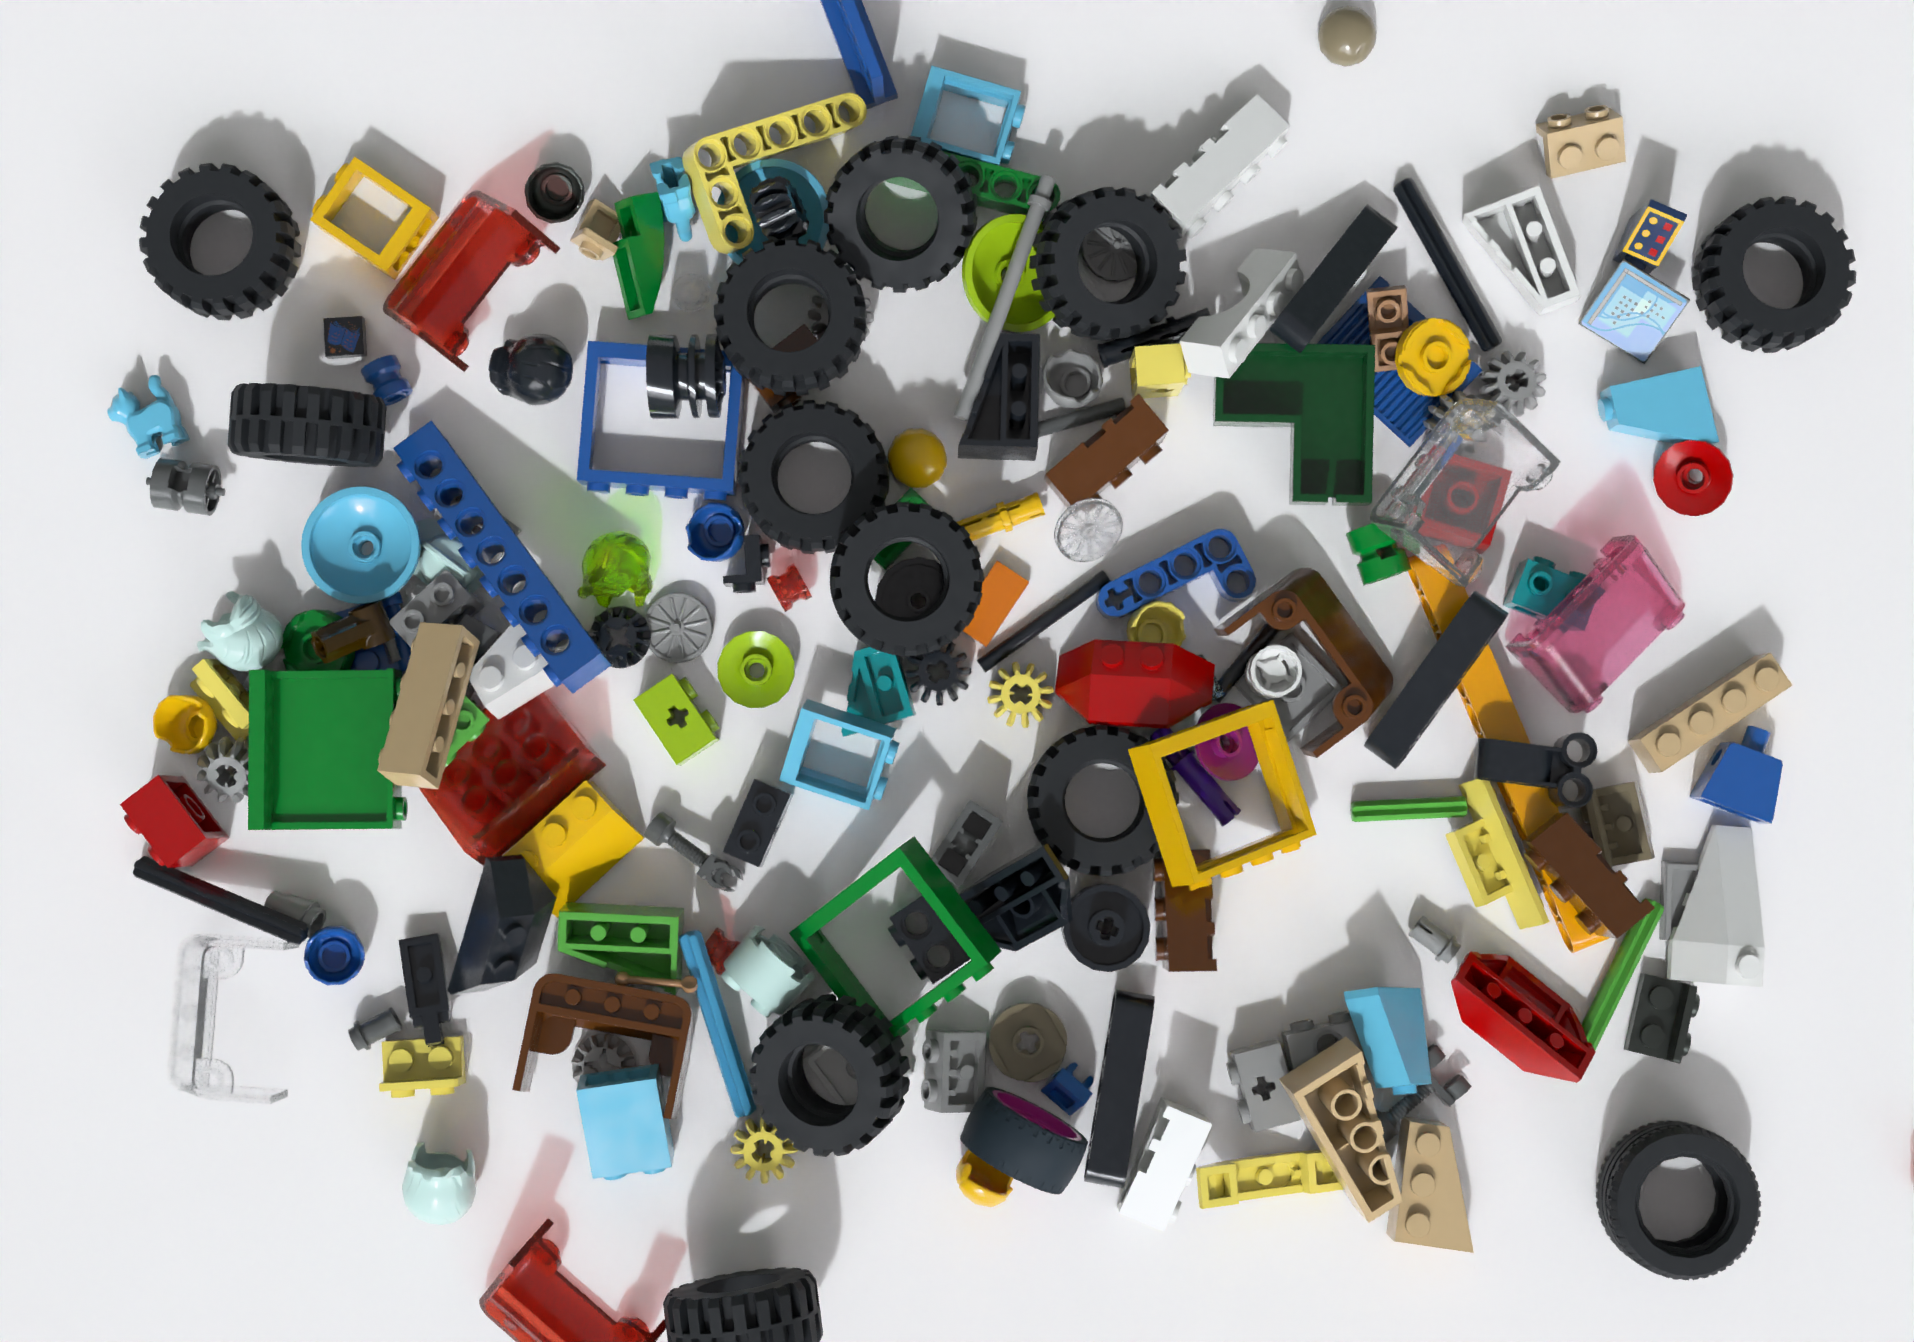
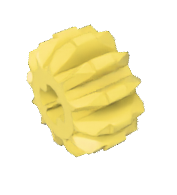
M1018 662L1012 663L1014 675L1012 677L1009 676L1005 669L1000 668L997 673L1004 680V685L992 680L989 683V687L993 690L1001 691V695L989 696L987 698L988 703L1002 702L1003 704L995 710L993 715L999 718L1006 710L1010 712L1006 725L1009 727L1013 726L1016 715H1021L1022 727L1028 728V713H1031L1036 721L1041 722L1044 717L1036 706L1038 705L1044 709H1051L1052 707L1050 701L1041 699L1040 696L1053 693V687L1046 686L1040 688L1038 685L1048 675L1042 672L1035 679L1030 677L1035 667L1032 663H1029L1026 667L1025 675L1020 674ZM1015 685L1020 689L1025 686L1028 687L1031 691L1027 695V698L1031 699L1030 702L1026 705L1021 701L1014 704L1010 699L1014 692H1011L1010 689Z
M760 1117V1128L757 1127L753 1119H747L745 1126L749 1133L739 1129L734 1133V1137L744 1144H735L730 1148L731 1153L744 1155L735 1162V1168L740 1169L748 1164L750 1169L745 1176L748 1180L754 1177L756 1170L761 1171L760 1180L762 1184L768 1183L769 1170L772 1171L778 1180L782 1179L784 1172L780 1164L787 1168H793L795 1161L786 1155L798 1152L797 1149L793 1148L794 1143L783 1142L775 1135L776 1127L774 1125L773 1128L768 1127L769 1124L766 1125L762 1117ZM763 1139L764 1144L767 1141L773 1144L774 1147L770 1152L771 1157L765 1158V1153L762 1156L756 1153L755 1150L759 1146L758 1140Z

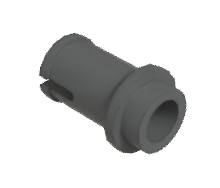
M391 1007L363 1023L359 1021L354 1022V1027L348 1029V1034L358 1051L363 1048L370 1050L371 1044L397 1031H401L402 1025L396 1012Z

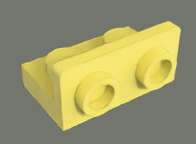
M202 659L192 668L198 677L190 683V687L200 698L210 704L215 717L236 741L239 737H244L246 740L249 737L248 691L227 666L221 664L217 659Z
M463 1035L444 1037V1044L428 1047L425 1044V1038L382 1041L383 1082L379 1083V1092L391 1091V1098L415 1096V1089H430V1095H447L455 1093L454 1087L466 1083Z

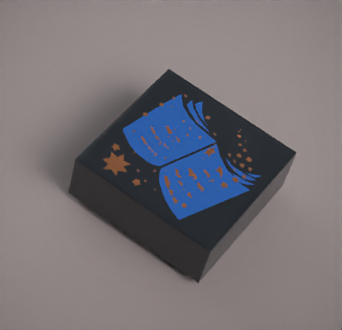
M363 316L323 318L326 358L367 357L366 325Z

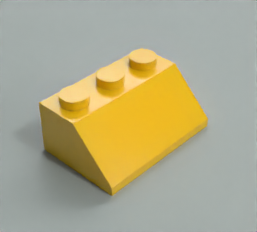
M585 780L503 856L521 854L556 896L552 914L559 918V911L566 902H576L645 837L593 781Z

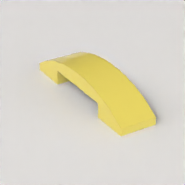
M1321 1150L1251 1156L1196 1167L1199 1208L1201 1209L1239 1204V1201L1302 1192L1315 1194L1344 1190Z

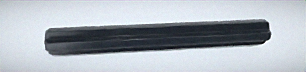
M1411 177L1400 181L1393 188V192L1481 350L1487 352L1502 343V338L1415 181Z
M142 856L134 863L133 875L140 880L294 945H300L308 937L309 926L297 919L178 869L167 868L166 865L161 866L154 859L147 856Z

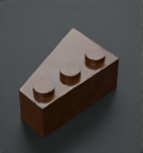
M1140 394L1129 401L1131 403L1129 407L1114 419L1110 418L1097 433L1086 442L1078 445L1045 474V482L1073 515L1080 509L1085 514L1103 500L1099 494L1108 486L1112 485L1114 489H1117L1133 476L1129 469L1141 460L1146 465L1163 451L1159 445L1164 441L1169 429Z
M1567 812L1556 813L1521 842L1528 850L1524 853L1527 861L1538 872L1545 871L1553 881L1549 885L1553 893L1563 903L1568 901L1578 912L1574 916L1576 921L1589 935L1595 933L1598 936L1618 939L1655 909L1647 899L1643 902L1637 900L1624 884L1628 881V878L1621 870L1615 872L1600 854L1602 852L1600 847Z
M1191 849L1195 864L1211 859L1210 849ZM1160 851V858H1153L1154 882H1160L1161 897H1154V920L1161 921L1162 937H1155V960L1162 961V968L1168 972L1217 971V959H1213L1212 936H1215V923L1212 922L1211 899H1213L1212 885L1200 887L1193 891H1190L1189 885L1172 887Z

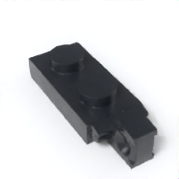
M439 933L399 940L409 1017L413 1020L414 1028L423 1027L425 1044L428 1047L444 1044L441 1023L450 1022L449 1012H451L440 935Z

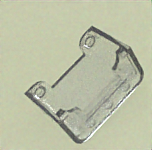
M1465 398L1452 405L1376 503L1371 511L1370 521L1453 584L1466 588L1482 572L1483 556L1476 550L1518 493L1520 491L1528 492L1545 488L1551 482L1553 472L1561 461L1499 401Z

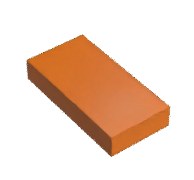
M996 561L982 582L981 593L983 594L980 605L977 606L974 613V618L962 632L987 647L1028 586L1029 581L999 561Z

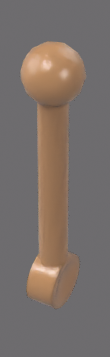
M622 971L615 976V983L621 986L639 984L679 987L686 993H693L698 988L697 979L691 975L679 980L629 976L627 972Z

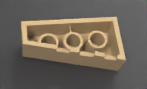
M1344 1037L1279 1078L1352 1205L1370 1223L1403 1201L1391 1157L1386 1150L1383 1138L1384 1131L1381 1120L1376 1113L1373 1102L1374 1094L1371 1083L1367 1080L1362 1051L1351 1040Z

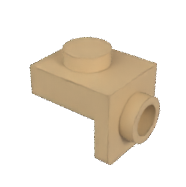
M597 199L589 202L570 239L571 242L579 246V251L583 255L593 260L602 261L615 255L618 247L613 242L617 241L621 233L616 211Z

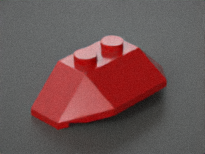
M1094 639L1059 655L1055 693L1061 699H1064L1089 724L1169 729L1201 707L1204 708L1212 703L1215 664L1174 643Z
M1470 951L1451 980L1461 1021L1522 1071L1575 1083L1579 1082L1596 1051L1592 1043L1587 1042L1584 1029L1572 1006L1509 955L1479 954V952Z

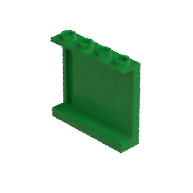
M387 668V670L330 671L249 670L248 830L402 829V821H406L408 814L407 798L402 797V786L395 785L377 771L379 754L385 745L390 728V716L395 710L401 690V670Z

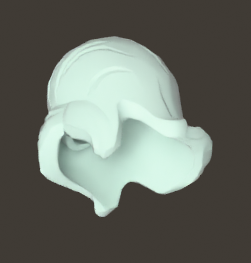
M229 591L226 597L234 604L232 612L223 614L218 622L203 619L201 631L206 638L203 641L197 642L199 652H209L221 664L233 670L249 671L261 669L272 662L281 649L283 643L282 626L277 617L261 608L253 596L247 594L240 595L234 591Z
M425 1142L417 1143L411 1161H408V1167L402 1183L405 1205L421 1221L437 1225L454 1223L469 1211L476 1195L473 1153L467 1149L466 1159L463 1162L456 1155L447 1152L426 1153Z

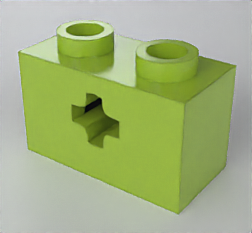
M672 673L633 699V701L675 764L682 766L719 741L715 731L720 729L708 709L701 713L693 699L698 697V694L688 679L684 677L679 680ZM676 708L682 712L688 710L689 714L685 717V722L687 723L685 727L678 724L672 725L671 723L675 718L672 711Z

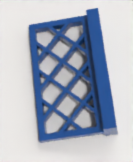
M820 0L855 94L863 99L867 109L897 99L898 93L862 0Z

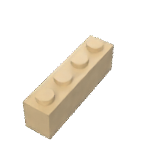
M420 622L417 635L411 644V656L406 673L401 678V690L397 704L390 716V728L386 742L380 751L378 759L379 766L377 771L395 785L439 789L480 641L463 625Z
M1771 652L1756 655L1629 739L1628 743L1648 773L1663 772L1793 685Z

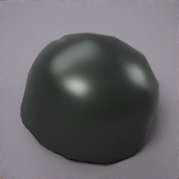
M559 162L539 166V168L531 173L524 188L527 207L536 218L551 224L565 222L573 218L580 209L585 197L582 178L572 167Z

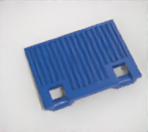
M1379 276L1368 289L1390 287V284L1383 277ZM1366 291L1317 344L1370 345ZM1407 300L1409 327L1414 322L1427 319ZM1474 361L1470 364V370L1464 382L1455 391L1463 392L1483 371ZM1397 370L1375 372L1374 415L1410 448L1428 429L1422 422L1433 416L1428 406L1434 405L1439 407L1440 398L1439 396L1418 395L1408 389L1398 376ZM1453 391L1452 393L1445 394V395H1447V396H1449V397L1451 398L1452 395H1453V393H1454V391Z

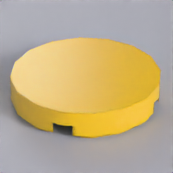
M1427 318L1414 322L1403 332L1396 346L1395 364L1398 376L1408 389L1418 395L1436 397L1452 393L1464 382L1470 370L1471 360H1468V349H1470L1468 338L1459 326L1447 319Z

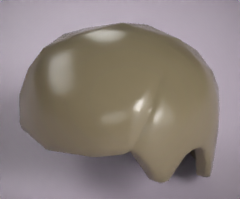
M1352 6L1333 10L1323 19L1319 28L1318 41L1320 51L1331 63L1344 67L1364 61L1376 44L1377 30L1373 19L1363 9Z

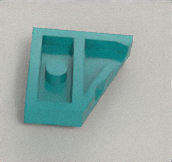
M871 647L855 651L851 669L853 672L852 682L849 685L847 694V712L882 724H889L915 716L916 711L899 655L880 652ZM845 728L841 730L843 737L857 733Z

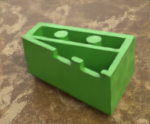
M566 902L559 911L558 951L604 969L608 967L618 972H627L629 976L681 980L683 952L679 943V936L683 934L684 908ZM657 986L673 995H676L679 987Z

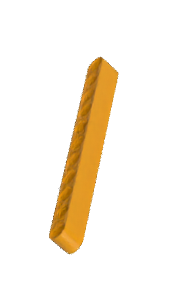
M1444 544L1408 557L1412 568L1408 571L1437 641L1469 598L1452 556ZM1488 644L1457 686L1478 738L1531 744ZM1497 782L1521 842L1556 813H1560L1558 807L1551 802L1547 788ZM1533 868L1561 937L1572 954L1609 939V937L1598 936L1595 933L1589 935L1576 921L1574 916L1578 912L1569 901L1563 903L1549 887L1553 881L1545 871L1538 872Z

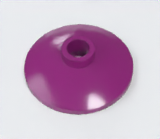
M1233 703L1213 705L1204 711L1197 724L1242 707ZM1247 726L1195 745L1196 754L1202 766L1212 776L1220 780L1235 781L1248 776L1259 762Z

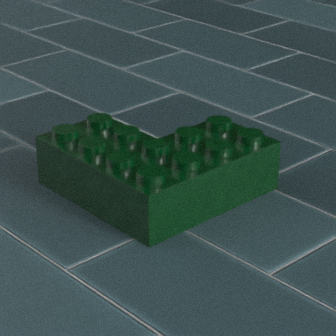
M1257 343L1230 379L1214 377L1213 426L1291 427L1289 505H1325L1328 503V498H1332V506H1368L1372 503L1375 345L1308 344L1299 354L1288 344Z

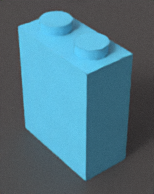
M659 1063L580 1075L576 1092L592 1178L604 1177L606 1180H617L629 1173L657 1174L666 1168L672 1167L674 1146L669 1119L663 1118L666 1101Z

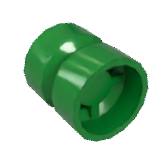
M1394 517L1377 521L1346 533L1352 554L1360 557V561L1356 566L1363 586L1412 569L1406 550L1397 545L1401 536ZM1381 550V557L1377 554L1376 551Z

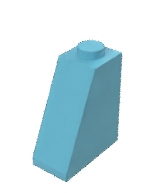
M1701 366L1609 386L1600 392L1601 398L1597 402L1598 412L1601 420L1607 422L1609 431L1671 444L1685 440L1707 441L1713 445L1719 442Z
M1374 987L1345 991V1002L1376 1088H1392L1393 1095H1406L1417 1093V1085L1432 1084L1420 988Z

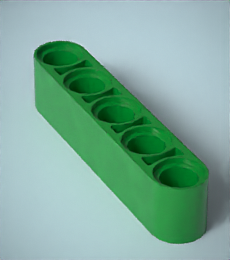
M944 152V153L947 154L949 157H950L951 154H952V153ZM953 154L960 161L958 166L962 172L973 174L978 179V183L971 187L972 193L977 196L978 206L1008 214L1027 215L1030 208L1027 204L1029 196L1035 194L1041 176ZM895 177L885 180L891 184L929 193L922 185L908 178ZM1001 183H1009L1015 188L1016 192L1012 196L1005 198L999 196L995 192V188ZM1056 183L1051 193L1053 203L1050 210L1044 212L1042 221L1049 214L1055 213L1057 206L1060 204L1061 192Z

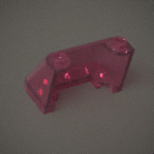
M1635 535L1612 537L1600 550L1606 558H1598L1593 563L1595 568L1545 619H1538L1533 624L1535 628L1528 632L1525 637L1518 633L1505 646L1569 713H1579L1581 711L1589 713L1594 710L1604 698L1601 694L1665 629L1670 630L1674 628L1685 616L1682 611L1686 603L1648 549Z

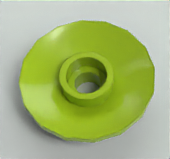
M748 631L734 637L723 648L717 662L718 680L723 692L735 703L747 708H765L779 702L789 692L795 677V662L789 648L777 636L764 631ZM756 663L764 666V674L759 678L752 677L750 674L751 666Z

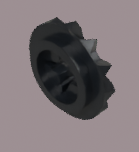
M617 606L607 608L601 614L594 617V622L588 631L594 642L611 663L610 667L627 668L637 664L646 655L650 647L651 632L647 621L639 612L629 607ZM623 627H627V632L624 636L632 647L629 648L626 645L616 644L610 648L613 637L609 634L610 631L607 628H614L620 631Z

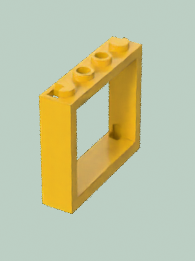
M1274 700L1248 705L1128 749L1172 887L1189 885L1190 891H1193L1200 887L1212 885L1211 877L1218 874H1220L1221 878L1234 876L1244 871L1243 864L1250 862L1251 866L1269 862L1274 859L1273 852L1281 850V853L1284 854L1298 850L1301 847L1300 841L1317 835ZM1247 726L1281 831L1195 864L1161 757Z

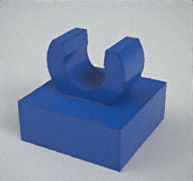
M1075 1062L1069 1064L1065 1069H1060L1040 1090L1069 1116L1083 1107L1093 1094L1088 1088L1093 1084L1094 1078L1090 1075L1082 1083L1073 1076V1071L1078 1066Z

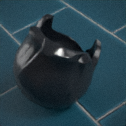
M532 334L524 336L520 340H506L504 346L495 348L489 360L488 370L490 382L501 394L513 397L529 405H545L559 399L566 392V388L571 384L573 377V362L571 353L559 339L547 334Z

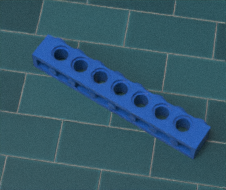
M430 421L396 445L393 449L402 460L396 466L410 484L416 480L422 489L417 492V495L431 512L436 508L442 515V518L437 523L450 540L455 537L460 540L463 546L458 549V552L469 567L473 569L478 565L484 574L479 578L480 583L492 598L497 595L501 597L505 603L500 608L501 612L513 627L520 624L524 629L526 635L521 640L534 657L542 654L548 663L542 669L556 687L564 684L573 694L609 668L611 663L436 425ZM442 467L437 475L430 477L433 470ZM462 495L461 500L457 504L450 506L451 501L455 497ZM483 523V527L479 532L471 534L472 529L476 525ZM504 552V556L500 561L491 563L496 554ZM526 581L522 590L512 593L517 583ZM547 610L543 620L533 623L534 617L538 612ZM569 640L566 649L555 653V648L559 642Z

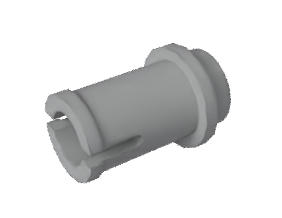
M1424 915L1408 934V936L1413 937L1436 955L1435 960L1438 962L1443 960L1448 964L1461 948V944L1456 941L1457 937L1455 935L1450 937Z

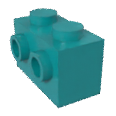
M1534 556L1532 560L1528 558L1519 562L1503 606L1572 634L1584 632L1601 591L1600 587L1591 584L1592 578L1576 571H1570L1569 575L1555 569L1556 564L1538 556Z

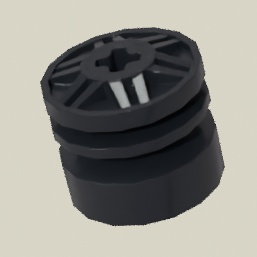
M697 334L691 335L687 353H681L676 335H649L646 350V384L648 407L652 419H678L682 408V401H689L693 418H700L703 400H706L708 416L710 418H720L723 398L726 395V364L717 334H707L705 352H701L699 336Z

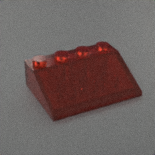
M546 692L541 693L499 720L487 708H484L483 710L490 721L486 724V728L481 735L471 742L467 741L457 751L455 759L444 768L439 789L418 787L462 850L483 866L486 857L502 856L585 780H590L606 766L586 738Z

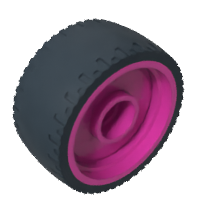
M986 1087L978 1098L960 1136V1140L965 1147L989 1165L1028 1186L1055 1195L1062 1194L1072 1180L1088 1145L1087 1139L1064 1120L1020 1096L995 1087Z

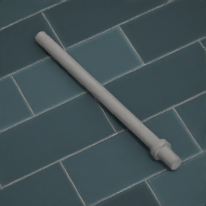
M1041 175L1035 194L1029 196L1027 204L1030 208L954 414L958 419L969 420L971 410L982 386L985 373L1001 334L1044 212L1050 210L1052 202L1049 198L1056 179L1049 175Z

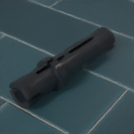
M1206 307L1203 310L1177 319L1171 316L1165 318V323L1150 327L1149 330L1141 334L1097 344L1101 363L1104 368H1107L1110 365L1130 359L1134 347L1178 344L1198 317L1210 316V312Z

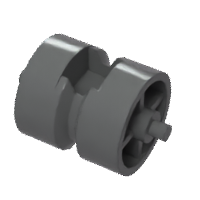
M159 458L153 468L151 478L147 477L146 485H150V500L154 508L178 511L184 506L185 511L188 513L211 516L217 508L219 497L225 496L226 493L225 488H221V473L216 465L194 462L188 467L187 463L182 460Z

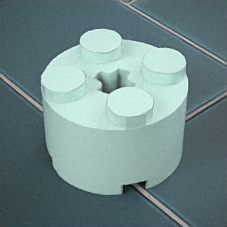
M756 925L724 961L723 964L726 970L721 974V977L734 990L739 991L742 989L753 998L751 1005L760 1014L769 1018L773 1012L780 1015L784 1014L813 981L815 975L813 971L806 975L802 970L807 964L806 961L790 945L775 934L770 939L761 935L765 928Z

